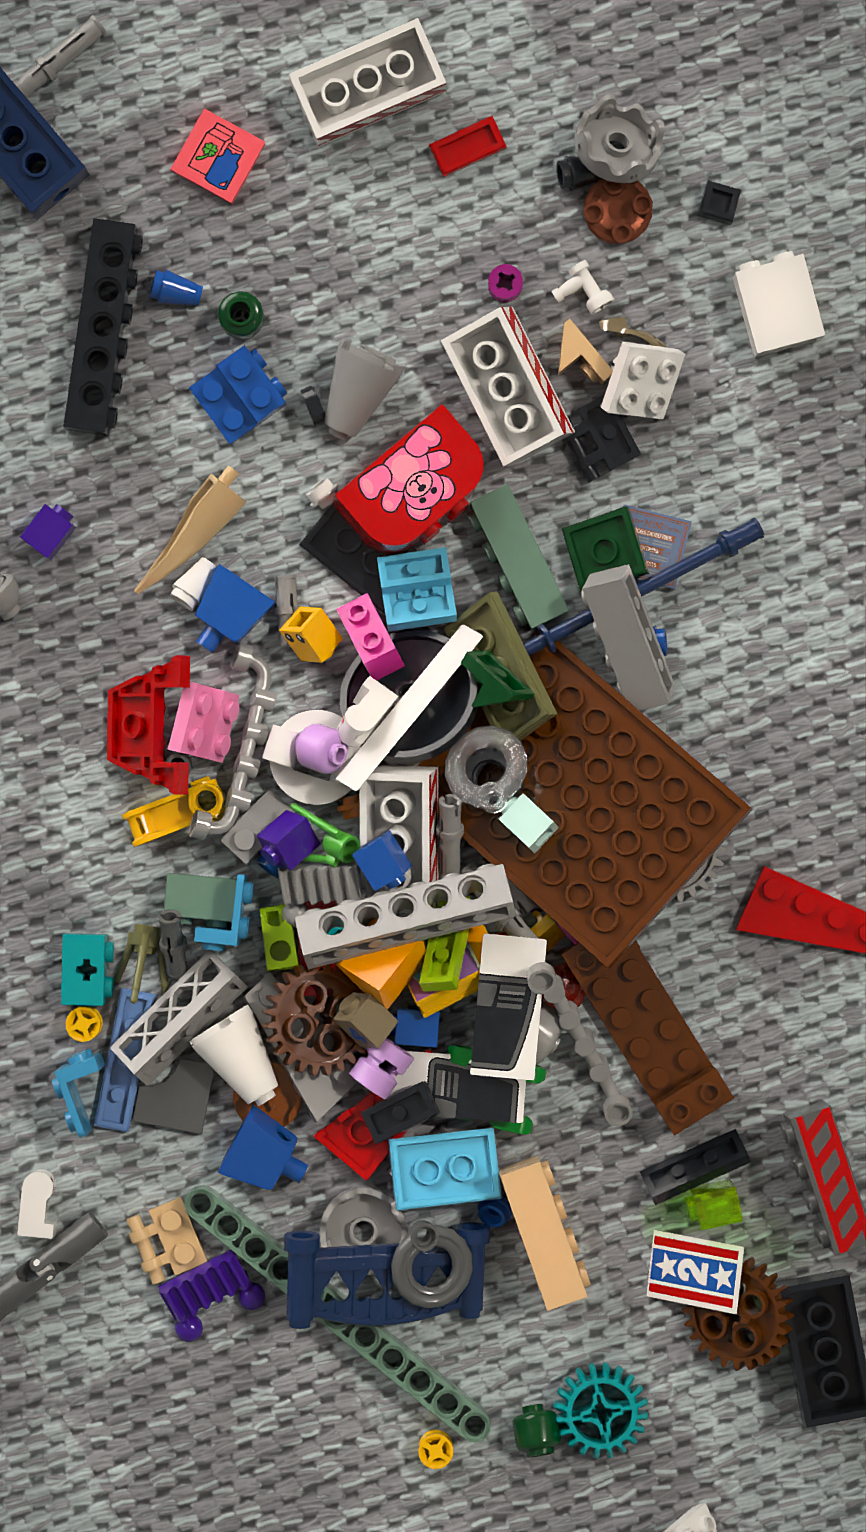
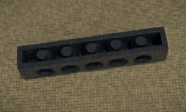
M93 218L63 427L68 431L108 436L109 428H116L118 408L113 407L114 393H121L123 373H118L119 359H126L128 339L122 337L124 324H131L133 304L128 303L129 290L136 289L138 269H132L134 255H141L143 235L138 234L136 225L132 223ZM114 251L121 252L124 258L119 266L109 267L106 265L105 260L109 253ZM107 286H115L119 290L117 298L111 302H105L100 297L102 290ZM103 320H109L114 325L111 334L105 337L98 336L95 331L97 324ZM102 354L107 356L109 361L104 370L94 371L91 369V360L96 355ZM92 389L103 391V400L97 406L86 404V395Z

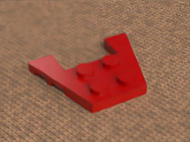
M176 655L171 658L170 662L164 665H156L152 667V671L142 676L137 675L108 690L107 760L135 775H142L150 779V782L155 785H162L168 788L169 792L174 795H188L189 763L164 762L163 760L165 748L164 714L166 711L164 691L166 688H190V656Z

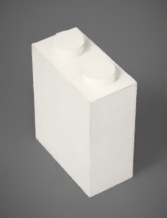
M793 251L781 253L772 257L774 262L760 265L759 260L751 261L740 265V271L735 272L733 276L754 358L819 341L825 336L804 254L794 256Z

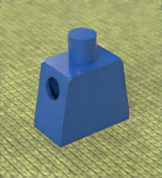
M219 564L195 616L207 623V626L196 642L212 653L225 636L237 644L276 605L275 601Z
M252 1105L228 1148L218 1173L266 1190H272L281 1174L300 1183L309 1164L291 1156L298 1140L296 1135L258 1107Z

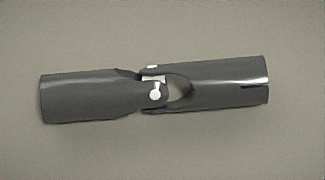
M89 1211L48 1243L42 1251L33 1255L0 1281V1321L52 1281L58 1273L67 1269L108 1237L107 1231L93 1213ZM32 1269L39 1277L28 1281V1274Z

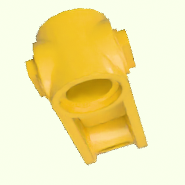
M209 776L190 782L191 788H188V795L172 794L121 814L123 820H127L134 837L133 847L189 827L196 810L211 813V821L222 819L226 809V796L222 788L219 787L217 780H211ZM206 790L211 791L216 796V805L209 811L202 809L198 801L200 794Z

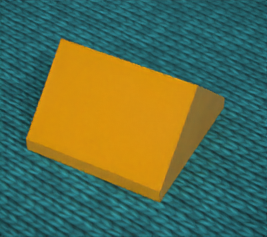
M373 918L367 926L374 925L378 919ZM421 940L339 961L336 965L364 993L372 994L388 1010L422 967L426 948L424 941Z

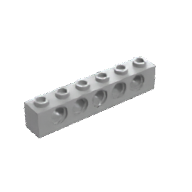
M486 864L478 867L476 871L465 874L451 873L442 877L441 880L429 883H412L406 889L394 892L380 891L371 898L359 901L345 900L336 907L324 910L319 908L310 909L304 912L303 915L294 918L303 957L308 969L515 917L516 912L504 865ZM472 892L482 893L479 898L474 900L466 898ZM437 901L448 902L439 909L431 907ZM405 909L413 911L407 917L397 916L400 911ZM367 919H378L372 926L362 925ZM332 928H343L337 935H328Z

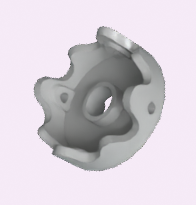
M607 94L591 109L584 111L575 132L574 146L581 162L598 177L616 183H633L648 176L655 168L662 154L661 144L665 127L661 120L651 121L641 105L633 104L629 107H620L616 104L615 96ZM617 141L621 143L625 149H616L610 144V142Z
M368 1186L354 1187L337 1195L328 1204L320 1223L321 1247L401 1243L406 1235H408L404 1211H396L395 1199L380 1189ZM367 1221L372 1224L374 1234L370 1239L360 1240L355 1236L353 1229L358 1222ZM370 1270L367 1274L375 1276L372 1270Z

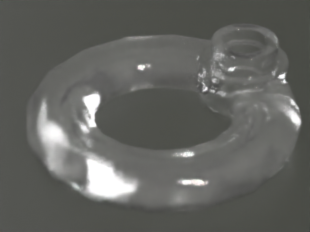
M495 726L477 727L465 733L451 747L445 760V778L451 792L462 802L482 807L488 813L502 811L507 801L521 788L527 774V755L521 741L510 731ZM482 747L498 749L504 754L506 759V770L503 777L497 783L488 782L482 786L473 784L466 774V763L469 757ZM492 796H499L497 803L489 804V799Z

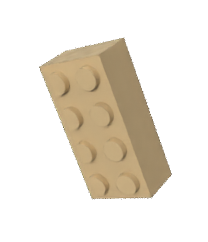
M535 1155L499 1168L501 1181L547 1311L588 1297L585 1287L590 1286L591 1283L583 1260L575 1261L573 1254L580 1251L572 1228L564 1229L561 1220L568 1217L560 1194L552 1195L550 1186L556 1185L548 1160L541 1162L539 1156Z

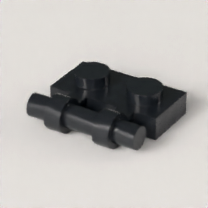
M605 395L577 409L583 421L582 423L573 426L567 415L575 433L562 439L563 444H568L576 459L574 465L578 472H583L588 483L601 477L595 467L596 463L604 460L609 472L641 456V452L621 415L608 413L601 408ZM588 432L598 449L591 454H588L580 439L582 435Z

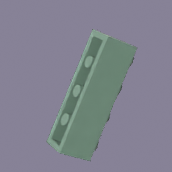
M506 484L471 501L470 507L472 511L468 512L467 516L475 532L482 530L487 540L486 543L482 544V547L490 563L497 561L502 571V574L497 577L505 594L507 595L512 592L518 605L512 608L520 625L528 624L530 630H533L540 624H545L568 613L569 608L509 485Z

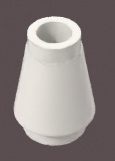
M201 557L198 562L172 585L174 590L170 596L184 608L193 611L196 606L200 605L217 567L206 558Z

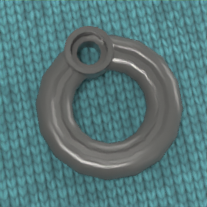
M419 1220L412 1224L408 1235H406L395 1250L391 1263L392 1281L398 1293L412 1305L424 1308L444 1306L458 1298L467 1287L473 1271L472 1253L465 1239L453 1229L432 1225L429 1221ZM426 1229L425 1237L417 1239L418 1231ZM435 1246L443 1248L452 1259V1269L449 1277L438 1286H422L415 1280L412 1274L414 1258L420 1251H429Z

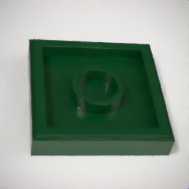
M628 506L561 528L580 592L592 573L629 564L634 579L650 574Z

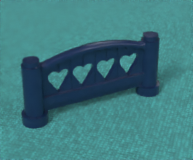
M464 1222L455 1226V1232L465 1239L472 1253L473 1271L467 1287L458 1298L444 1306L434 1308L412 1305L401 1295L396 1298L390 1296L389 1292L394 1284L392 1281L391 1263L395 1250L400 1243L320 1247V1235L316 1232H287L284 1235V1250L288 1252L286 1319L289 1321V1326L296 1329L309 1328L310 1321L317 1317L353 1325H396L428 1319L456 1309L459 1310V1316L462 1318H479L480 1312L483 1310L485 1244L490 1242V1226L477 1222ZM435 1246L429 1251H420L414 1258L412 1274L419 1284L425 1286L439 1266L445 1277L448 1278L452 1269V1259L449 1253L441 1247ZM372 1270L383 1288V1293L377 1299L367 1296L359 1300L355 1296L356 1290L368 1272ZM337 1271L349 1290L348 1297L342 1301L335 1298L327 1302L322 1301L321 1294Z

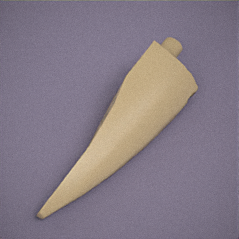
M228 465L218 478L211 473L190 499L184 515L165 549L134 591L137 594L162 580L188 561L215 537L244 506L246 501L229 488L239 475L231 466Z

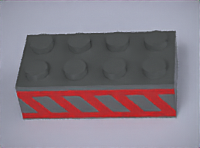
M822 1100L783 1113L785 1122L780 1123V1127L786 1143H789L790 1147L794 1146L797 1155L792 1156L791 1160L797 1177L800 1176L801 1181L805 1180L807 1189L802 1190V1194L808 1210H811L813 1215H817L819 1222L813 1223V1227L819 1244L822 1243L823 1248L828 1247L834 1255L866 1246V1211L832 1107Z

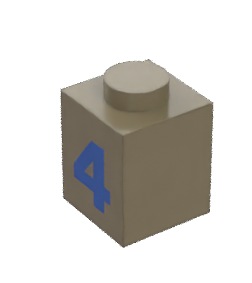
M353 992L341 1002L339 1006L340 1011L333 1019L360 1047L379 1049L398 1023V1020L372 994Z

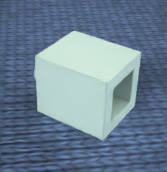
M522 794L519 798H511L502 808L501 812L503 815L499 818L534 853L559 828L525 794Z

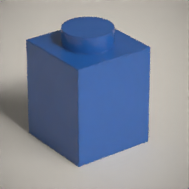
M390 830L364 844L352 854L374 891L383 886H386L388 890L398 886L406 880L404 874L412 867Z
M398 1007L397 1015L392 1014L398 1020V1023L389 1034L395 1036V1044L437 1047L440 1011L424 1018L419 1008Z

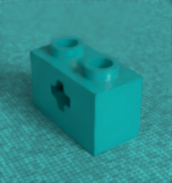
M63 934L61 1005L104 1006L107 1004V998L113 997L114 980L113 977H107V963L114 962V942L108 941V934ZM87 959H90L91 966L97 967V972L91 974L90 979H86V973L80 972L79 969L80 966L86 964Z

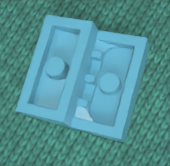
M446 547L377 557L388 632L457 621Z

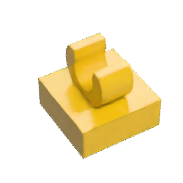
M535 910L532 914L537 919V923L530 930L539 939L547 941V953L566 935L548 914L543 916Z

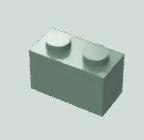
M167 873L164 910L174 909L179 911L181 914V924L192 925L193 918L207 919L206 926L227 928L228 921L232 922L237 879Z

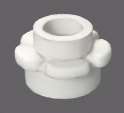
M327 477L320 480L306 493V496L311 501L310 506L313 508L319 505L321 509H324L334 500L336 494L334 491L338 488V484H332Z

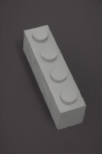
M630 565L590 574L581 591L582 601L586 609L591 610L594 618L593 627L598 640L603 641L606 649L605 658L607 666L611 671L614 670L618 680V693L639 711L669 704L676 687Z

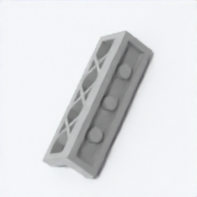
M208 950L110 1049L135 1076L149 1086L190 1045L189 1041L200 1035L248 986L212 950ZM214 962L222 971L212 981L202 982V972ZM193 990L192 1001L187 1006L177 1007V997L183 991ZM159 1015H168L167 1025L161 1031L151 1032L152 1022ZM133 1040H143L142 1050L131 1060L123 1050Z

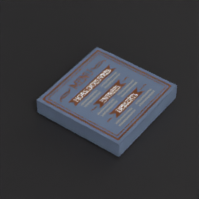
M624 504L623 507L628 506L630 508L650 573L635 578V580L643 581L683 559L692 521ZM677 579L661 587L675 590Z

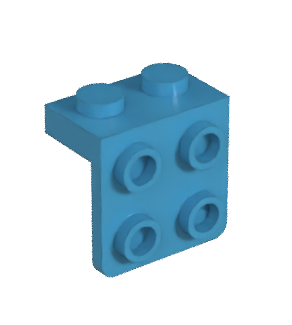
M237 875L231 929L205 926L195 928L194 941L202 942V949L223 951L226 945L238 946L241 944V939H248L250 918L244 917L245 904L252 903L254 883L248 882V875Z
M91 1048L77 1052L67 1058L68 1063L59 1067L54 1072L56 1078L52 1079L58 1099L64 1098L68 1108V1112L64 1113L68 1128L71 1133L76 1131L79 1138L87 1136L92 1130V1126L75 1079L97 1072L106 1064L102 1052L99 1051L93 1054Z

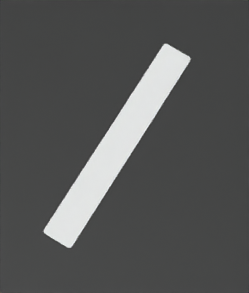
M461 625L337 776V780L357 791L461 665L466 652L472 651L483 636L466 625Z

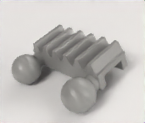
M340 861L337 867L326 863L301 862L291 871L280 866L278 874L283 902H285V907L282 910L283 921L286 920L288 924L292 925L293 929H297L294 917L303 915L304 912L309 910L304 904L307 901H310L311 904L324 901V904H327L333 900H337V903L345 900L359 901L366 899L367 890L361 887L360 867L357 862L343 863ZM373 918L367 919L362 925L367 926Z

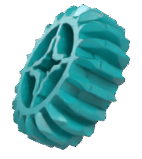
M593 1362L589 1363L590 1374L586 1376L580 1367L576 1368L575 1371L579 1380L575 1382L572 1377L566 1376L564 1380L570 1387V1390L560 1387L557 1389V1394L564 1398L565 1401L558 1400L554 1401L553 1404L554 1409L564 1411L557 1414V1423H567L560 1428V1436H567L572 1433L567 1441L568 1446L572 1448L580 1441L579 1453L581 1455H585L588 1448L593 1447L592 1454L595 1459L599 1458L600 1449H605L607 1457L612 1458V1447L618 1446L622 1454L625 1453L627 1450L623 1441L627 1439L631 1444L635 1445L637 1438L631 1432L644 1433L645 1427L637 1422V1420H646L649 1416L648 1412L638 1409L648 1405L646 1397H636L643 1391L642 1385L636 1384L629 1387L635 1377L632 1373H629L622 1380L623 1368L619 1365L614 1369L613 1374H609L608 1362H603L602 1372L600 1373L596 1372V1366ZM601 1383L619 1388L628 1399L607 1398L603 1394ZM588 1386H591V1400L586 1405L579 1406V1409L572 1410L573 1403L579 1393ZM598 1394L604 1407L610 1408V1412L605 1411L607 1415L604 1417L605 1426H602L601 1418L598 1417L597 1413H591L592 1409L597 1410L595 1405L598 1404ZM630 1410L625 1425L617 1433L611 1435L610 1424L612 1420L619 1415H623V1411ZM582 1420L583 1423L592 1422L596 1424L600 1430L601 1437L587 1435L576 1426L574 1421Z

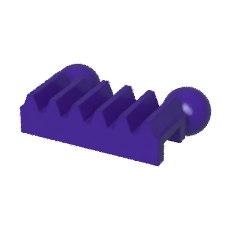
M231 1249L158 1286L162 1299L174 1320L177 1321L175 1324L176 1335L185 1342L197 1340L203 1332L202 1321L196 1316L200 1308L208 1309L214 1301L217 1303L222 1302L223 1297L226 1295L234 1296L237 1289H239L237 1294L238 1302L247 1310H256L265 1301L263 1287L258 1283L251 1282L247 1271L243 1269L239 1262L237 1254Z

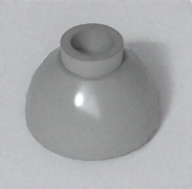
M12 574L0 575V616L6 621L15 616L21 609L17 604L19 587Z

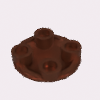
M602 178L587 193L584 200V218L588 228L598 239L610 244H625L637 239L647 229L652 218L653 201L648 190L639 181L616 183Z

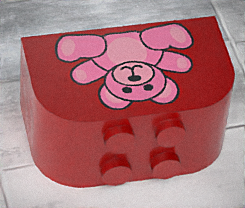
M441 404L335 494L332 505L361 537L364 543L379 553L399 554L410 549L420 540L425 545L440 532V529L443 527L440 524L442 521L448 518L452 522L467 509L466 507L469 505L467 500L475 491L483 473L484 462L481 450L447 408Z

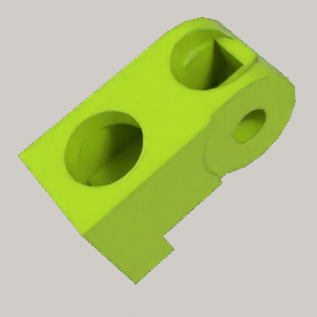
M285 904L260 908L268 972L294 969L295 965H299L293 927L286 920L283 921L282 910Z

